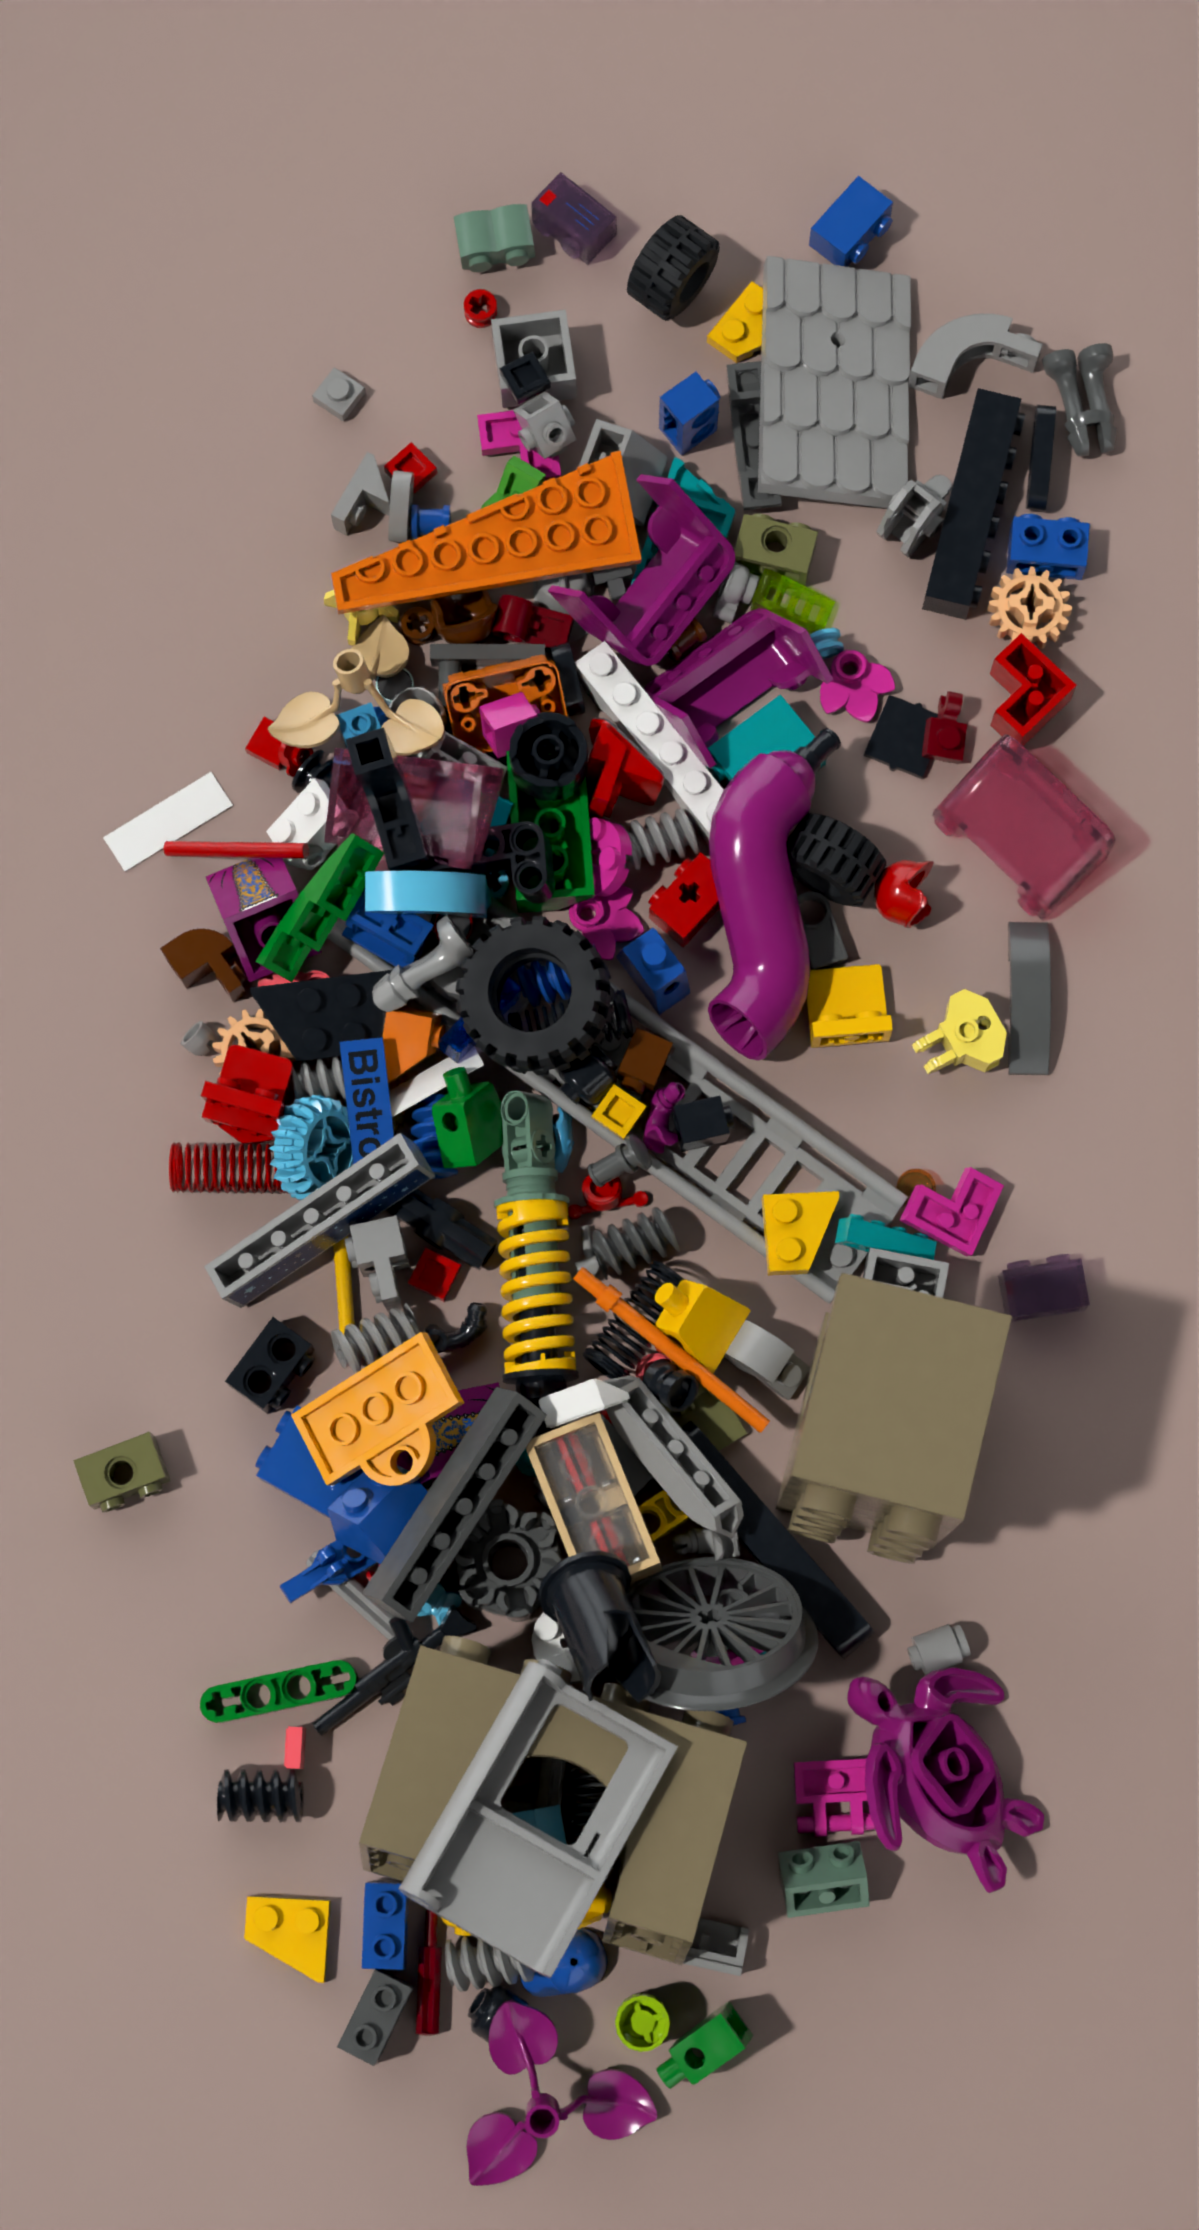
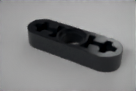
M1038 404L1036 406L1026 509L1046 510L1056 406Z

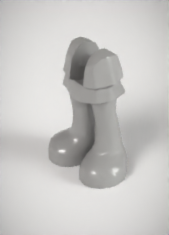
M448 915L444 916L437 923L440 941L433 951L404 967L398 964L390 974L384 975L374 985L372 991L373 1002L380 1010L391 1012L407 1004V1000L418 998L420 993L418 988L423 983L460 966L465 957L472 958L475 953L474 949Z

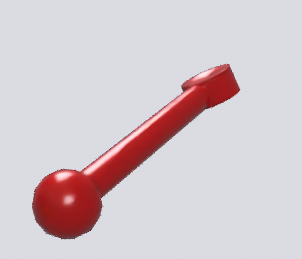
M637 1191L633 1197L621 1199L614 1208L628 1205L642 1208L647 1205L648 1196L643 1191ZM572 1204L568 1207V1217L571 1219H578L582 1214L597 1212V1210L590 1208L588 1205L580 1207L577 1204Z

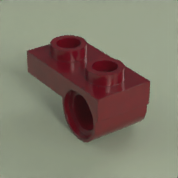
M502 595L490 634L491 637L517 644H545L546 651L550 652L551 646L569 642L574 619L569 614L535 606L534 603L527 599L513 595Z

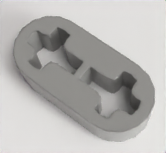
M396 470L393 472L388 540L391 542L403 543L410 538L414 490L413 472Z

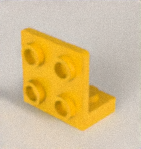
M881 965L810 970L806 1002L811 1048L886 1042L890 1040L893 1031L891 1015H887Z

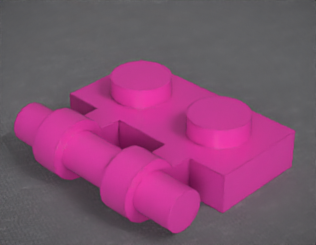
M866 1759L793 1763L796 1804L812 1803L813 1816L797 1817L798 1834L814 1833V1837L827 1836V1832L851 1831V1835H863L864 1830H875L870 1813H863L862 1801H868L865 1788ZM849 1802L850 1812L849 1814L826 1815L825 1803Z

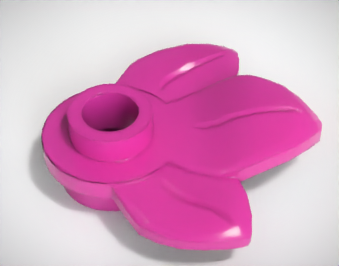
M844 650L838 653L832 661L831 675L833 680L828 684L825 682L821 684L820 702L826 714L834 713L845 707L846 711L853 718L868 723L873 719L877 711V694H886L894 691V680L891 673L883 665L869 663L867 658L856 650ZM847 665H852L857 669V672L854 675H847L844 673L843 668Z
M623 885L610 896H595L570 905L569 918L572 925L582 932L592 946L593 944L595 945L597 952L604 960H613L616 952V942L632 941L644 933V928L639 918L626 908L632 898L633 890ZM585 909H592L596 915L593 919L586 920L581 916V913Z

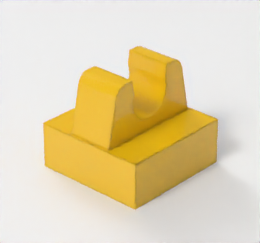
M613 1084L591 1118L624 1140L647 1106Z

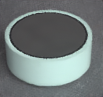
M405 668L392 677L382 678L377 676L376 690L387 705H390L398 693L406 688L415 687L412 675Z

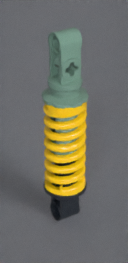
M513 1090L505 1095L501 1103L503 1128L502 1154L505 1167L502 1179L503 1183L506 1184L507 1193L506 1196L494 1201L497 1220H501L497 1225V1231L502 1237L506 1238L500 1242L498 1253L503 1258L508 1259L499 1268L500 1275L504 1279L509 1280L501 1286L500 1294L505 1300L510 1301L503 1306L501 1316L506 1321L511 1322L504 1327L502 1337L507 1342L512 1343L503 1353L504 1359L507 1362H504L505 1372L502 1378L503 1383L516 1385V1392L520 1393L541 1410L539 1405L540 1398L567 1388V1382L579 1379V1371L576 1369L575 1351L564 1352V1357L558 1358L557 1348L572 1347L575 1344V1338L572 1335H557L556 1327L572 1325L574 1317L571 1314H555V1306L569 1305L573 1301V1296L570 1293L560 1292V1284H567L572 1279L569 1272L559 1271V1263H566L570 1260V1253L568 1251L558 1250V1243L567 1241L569 1239V1232L565 1229H557V1226L568 1225L569 1197L557 1194L554 1182L558 1180V1170L555 1169L554 1160L555 1142L553 1139V1106L551 1101L543 1095ZM543 1420L532 1438L569 1423L550 1428L546 1426L545 1420Z

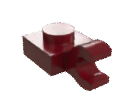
M948 691L946 696H940L938 718L930 717L926 720L922 757L959 764L963 761L967 724L957 722L962 708L963 694Z

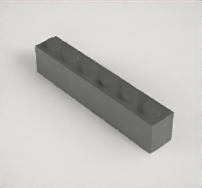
M496 1387L362 1594L393 1616L413 1623L547 1414L520 1393Z

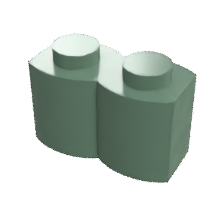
M512 204L492 210L470 211L454 216L462 269H470L472 272H484L498 263L520 266L535 257L527 204Z

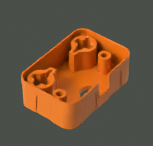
M536 655L509 663L504 662L468 672L454 673L448 676L449 683L442 684L452 735L483 753L493 750L483 736L479 706L523 692L530 705L536 704L540 713H560L568 717L558 669L554 661H548L545 655ZM536 670H542L544 675H549L543 678V685L537 686L534 680H529L535 677ZM462 686H466L468 692H474L468 695L467 702H461L459 697H453L459 694V688Z

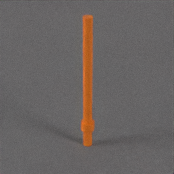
M584 1267L574 1276L573 1279L597 1298L595 1302L607 1313L610 1310L681 1369L694 1376L698 1383L755 1430L761 1433L769 1424L770 1420L624 1301L621 1298L623 1294L610 1284L607 1287Z

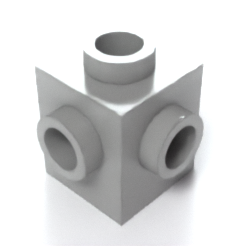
M546 391L513 410L522 430L518 431L519 438L529 452L534 450L546 459L547 457H554L563 453L567 449V445L577 440L571 428L575 425V421L565 405L561 406L559 400Z

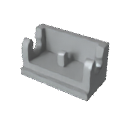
M699 1918L693 1943L683 1964L741 1976L749 1929Z

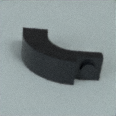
M384 727L346 739L354 772L369 802L389 871H402L429 862L416 809L400 762Z

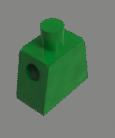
M458 1067L443 1074L448 1094L432 1106V1115L444 1169L477 1166L503 1145L501 1101L494 1085L490 1082L470 1083L466 1068Z
M728 2001L672 2044L668 2050L672 2057L656 2068L657 2073L669 2089H672L685 2078L692 2085H695L746 2049L753 2034L730 2001ZM692 2048L700 2049L705 2057H697L693 2053Z

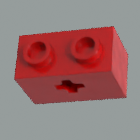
M701 852L694 860L689 857L685 859L675 871L674 876L677 878L668 888L662 885L648 902L651 905L649 907V919L683 948L720 909L711 870V861ZM693 892L696 894V902L691 899L685 903L682 902L683 893L686 896H690Z

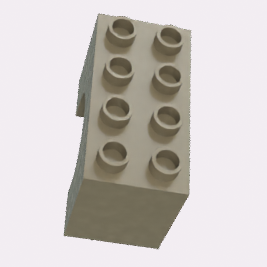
M841 1273L836 1285L830 1313H825L821 1324L776 1509L792 1513L788 1531L805 1538L827 1543H835L836 1537L840 1536L842 1529H846V1527L871 1533L867 1548L868 1553L898 1562L914 1564L916 1557H922L923 1550L929 1551V1549L934 1548L964 1521L1012 1316Z
M444 1636L440 1651L420 1645L359 1840L363 1870L403 1882L526 1665L530 1661L538 1663L539 1660H524L520 1674L489 1666L491 1649L470 1639L458 1636ZM559 1667L562 1670L560 1677L569 1685L572 1674L568 1670ZM606 1683L601 1698L593 1696L594 1700L678 1746L618 1855L620 1861H618L620 1863L618 1866V1883L602 1942L682 1965L695 1937L747 1741L730 1737L734 1721L725 1715L714 1711L685 1710L682 1722L649 1713L651 1701L644 1699L638 1703L620 1684ZM556 1706L552 1709L506 1792L517 1788L539 1786L542 1757L566 1761L563 1783L564 1792L570 1793L569 1789L573 1786L569 1782L574 1777L570 1774V1770L574 1768L570 1763L586 1770H576L574 1773L579 1775L590 1773L607 1788L628 1750V1745L624 1740L564 1706ZM577 1779L573 1782L582 1784L593 1783L595 1781ZM578 1788V1789L573 1790L574 1792H577V1793H585V1792H604V1791L586 1790V1789H581V1788ZM579 1798V1799L582 1800L583 1802L599 1801V1800H589V1799Z

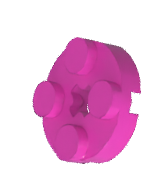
M592 817L589 819L594 894L595 896L605 897L615 893L625 882L629 872L628 868H624L626 855L632 856V845L630 837L622 825ZM599 851H601V852H600V855H599V857H598V859H599V865H597V863H596L597 855H598Z

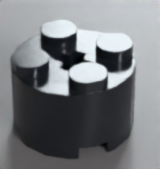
M542 712L538 713L537 717L531 718L523 725L519 724L510 739L509 758L511 771L518 788L524 791L525 794L544 801L566 800L573 796L575 791L581 787L588 769L587 742L583 733L576 726V723L571 718L560 713ZM548 753L555 754V759L550 761L543 760L547 758Z

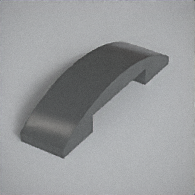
M761 361L727 364L731 423L743 509L782 506L781 495L758 492Z
M1008 922V961H1010L1008 1075H1048L1051 1031V968L1048 923Z

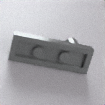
M430 644L432 667H439L438 699L443 704L445 710H447L442 684L449 683L448 676L461 672V667H486L527 659L536 655L546 656L545 644ZM461 687L459 688V694L456 695V696H453V697H459L460 700H461Z

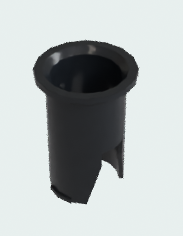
M600 1550L578 1553L562 1560L550 1569L540 1583L538 1599L544 1614L555 1622H559L582 1681L583 1691L586 1692L589 1702L593 1700L591 1691L593 1679L598 1672L608 1666L611 1676L640 1703L657 1689L662 1673L658 1670L628 1596L632 1578L626 1562L616 1554Z

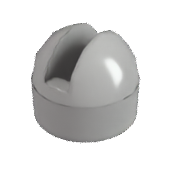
M199 1021L184 1035L181 1045L194 1055H207L210 1051L206 1045L212 1047V1044L215 1042V1035L206 1024Z

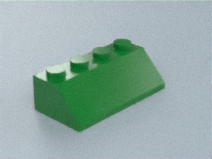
M506 751L510 802L513 803L510 812L511 824L533 822L541 828L551 841L555 873V891L546 902L540 904L531 903L516 888L518 913L559 910L595 897L586 777L581 787L575 791L573 796L566 800H538L525 794L524 791L518 788L511 771L509 751ZM548 753L547 758L543 760L550 761L555 759V754ZM531 837L526 840L523 845V851L534 849L538 844L539 838ZM536 874L531 876L526 883V888H536L542 880V875Z

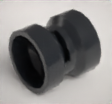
M663 1358L653 1362L643 1376V1383L656 1399L661 1400V1403L672 1411H684L691 1406L697 1397L699 1389L697 1379L688 1372L680 1370L675 1363Z

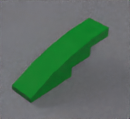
M351 833L301 891L277 925L255 962L293 982L311 948L319 952L337 919L347 920L365 888V871H375L384 852Z

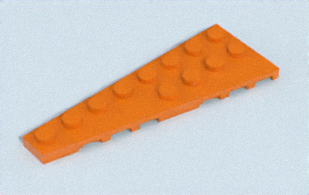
M621 451L611 452L609 456L591 464L581 465L575 471L556 479L553 477L544 481L542 485L519 495L516 493L474 511L459 521L447 526L437 527L431 533L412 541L409 539L398 544V547L375 557L370 556L331 573L338 614L641 564L642 558Z

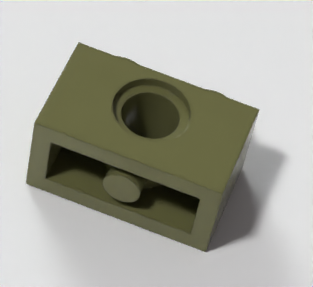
M756 513L753 516L744 514L734 549L735 562L745 565L750 573L757 576L805 587L816 548L818 531H813L803 523L793 522L789 525L777 522L766 514ZM778 542L785 549L780 552H773L766 546L769 543Z
M150 1432L73 1460L88 1505L95 1510L101 1508L103 1513L124 1506V1499L139 1493L140 1498H145L157 1494L163 1490L162 1484L171 1481L156 1438ZM123 1464L131 1465L133 1468L132 1479L127 1484L117 1485L114 1480L116 1469Z

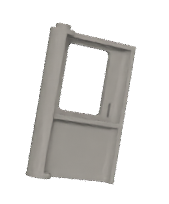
M540 1659L538 1663L530 1661L526 1665L401 1883L399 1891L421 1906L539 1974L551 1978L678 1746L594 1699L589 1702L587 1695L565 1683L560 1677L562 1670L545 1659ZM556 1706H564L624 1740L628 1745L627 1752L578 1840L573 1845H566L504 1810L501 1806L502 1797L552 1709Z

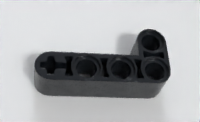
M518 822L422 837L429 862L402 870L471 874L511 870L514 886L527 901L536 904L549 900L555 891L551 841L541 828L533 822ZM531 837L539 838L538 844L534 849L523 851V845L526 840ZM500 843V849L495 855L485 856V850L490 844ZM462 848V854L459 859L454 862H447V856L452 850ZM536 874L542 875V880L536 888H526V883L531 876Z

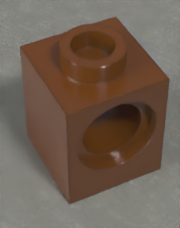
M636 1028L618 1068L616 1077L623 1080L621 1085L638 1094H643L644 1090L653 1093L673 1043L640 1028Z

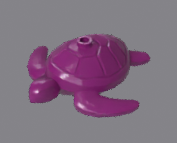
M949 1667L932 1671L921 1678L916 1687L914 1702L900 1706L893 1693L885 1684L863 1676L854 1678L850 1682L847 1693L848 1704L855 1714L870 1724L876 1725L872 1734L871 1748L866 1759L865 1788L869 1813L880 1841L888 1850H899L902 1844L901 1819L916 1834L934 1846L948 1852L967 1855L978 1879L988 1893L1002 1889L1006 1883L1007 1867L996 1850L1001 1848L1005 1829L1023 1837H1028L1043 1829L1044 1814L1028 1802L1016 1798H1004L1003 1783L998 1765L989 1747L970 1724L951 1711V1707L954 1703L963 1702L997 1705L1005 1699L1003 1689L993 1679L978 1672Z

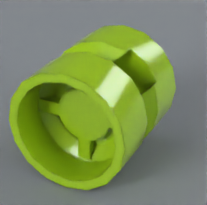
M637 1993L624 1999L618 2007L615 2018L616 2032L620 2040L632 2050L639 2052L651 2051L660 2046L668 2035L670 2026L668 2011L663 2002L651 1994Z

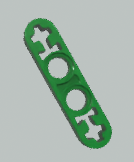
M334 1660L216 1685L208 1688L203 1693L200 1699V1710L207 1720L215 1723H226L343 1698L355 1690L358 1675L351 1664L342 1660ZM340 1667L342 1673H349L350 1680L344 1682L343 1690L338 1691L336 1685L329 1684L322 1686L325 1694L317 1696L318 1683L313 1675L314 1671L321 1670V1679L334 1676V1669ZM304 1676L309 1680L310 1692L305 1698L294 1699L289 1695L288 1683L293 1677ZM256 1684L266 1685L270 1691L269 1702L261 1708L253 1707L248 1701V1692ZM241 1687L240 1701L245 1709L244 1712L237 1713L238 1705L226 1706L222 1716H218L215 1710H209L208 1703L215 1700L214 1694L220 1693L224 1699L235 1698L236 1694L233 1689Z

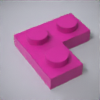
M513 410L477 415L482 456L520 451L521 460L546 474L544 481L553 477L555 479L561 477L559 455L544 459L534 450L529 452L525 448L518 435V431L522 430Z
M972 1167L965 1168L951 1200L922 1184L916 1185L899 1221L964 1256H972L1004 1185Z

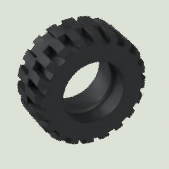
M533 916L532 921H525L523 917L510 919L511 926L502 928L498 924L491 928L489 931L492 936L485 942L479 938L472 945V948L476 951L472 958H464L460 967L464 971L463 979L459 978L456 982V992L460 995V1000L456 1002L458 1014L464 1020L463 1027L468 1036L474 1040L484 1053L501 1066H507L514 1072L522 1074L532 1071L536 1075H548L549 1070L555 1068L561 1072L571 1068L570 1062L576 1058L582 1061L589 1056V1047L594 1042L599 1045L605 1036L602 1029L605 1023L610 1024L613 1015L610 1009V1002L614 1001V989L610 985L609 980L611 975L600 954L588 939L578 930L574 931L568 924L556 920L554 923L549 922L546 917ZM534 961L552 962L564 970L571 983L572 994L565 1013L557 1022L543 1030L525 1032L516 1029L506 1021L500 1009V994L504 983L516 969Z

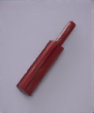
M427 1908L425 1917L424 1947H419L415 2034L434 2036L440 2034L442 1947H437L438 1915Z

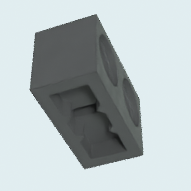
M375 1969L337 2048L375 2066L415 1986L383 1969Z

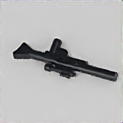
M451 1605L441 1624L423 1639L419 1640L413 1636L406 1620L396 1616L390 1619L389 1624L395 1636L383 1647V1657L385 1660L356 1681V1690L312 1722L316 1731L321 1736L380 1691L383 1694L381 1699L378 1700L381 1705L388 1702L392 1706L405 1696L402 1691L408 1687L411 1674L407 1671L414 1666L420 1645L436 1649L442 1644L444 1636H460L475 1631L477 1627L475 1622L463 1616L455 1605Z

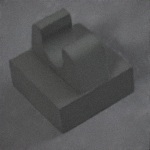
M631 565L591 572L594 586L606 583L611 601L620 599L626 593L622 578L633 574Z

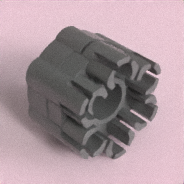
M492 1500L454 1558L460 1581L459 1593L465 1603L474 1610H484L493 1615L507 1617L514 1622H524L530 1619L536 1610L541 1607L538 1599L540 1583L549 1570L562 1561L561 1550L557 1541V1530L553 1519L544 1512L542 1514H537L536 1512L527 1513L504 1503V1500ZM506 1546H514L521 1549L528 1561L524 1573L512 1580L498 1578L492 1568V1559L495 1553Z

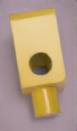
M688 1280L681 1281L677 1287L672 1283H665L655 1294V1301L664 1308L656 1321V1327L714 1374L751 1310L706 1285Z

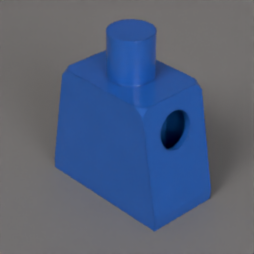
M654 927L621 949L617 954L616 958L658 1015H661L691 994L686 970ZM674 983V986L671 989L664 992L669 985Z

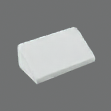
M590 1379L540 1398L539 1405L541 1410L547 1414L544 1419L546 1426L554 1428L627 1402V1399H630L628 1392L598 1379Z

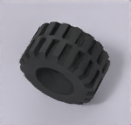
M674 216L652 235L638 255L629 275L627 283L628 295L665 321L673 319L693 302L708 281L718 259L719 241L684 216Z
M808 813L799 821L786 842L792 876L813 892L820 893L828 900L841 905L862 906L887 866L886 859L869 839L845 823L822 814Z

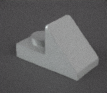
M369 452L364 456L331 513L334 529L345 535H348L353 525L359 526L365 516L367 506L389 516V499L375 456Z

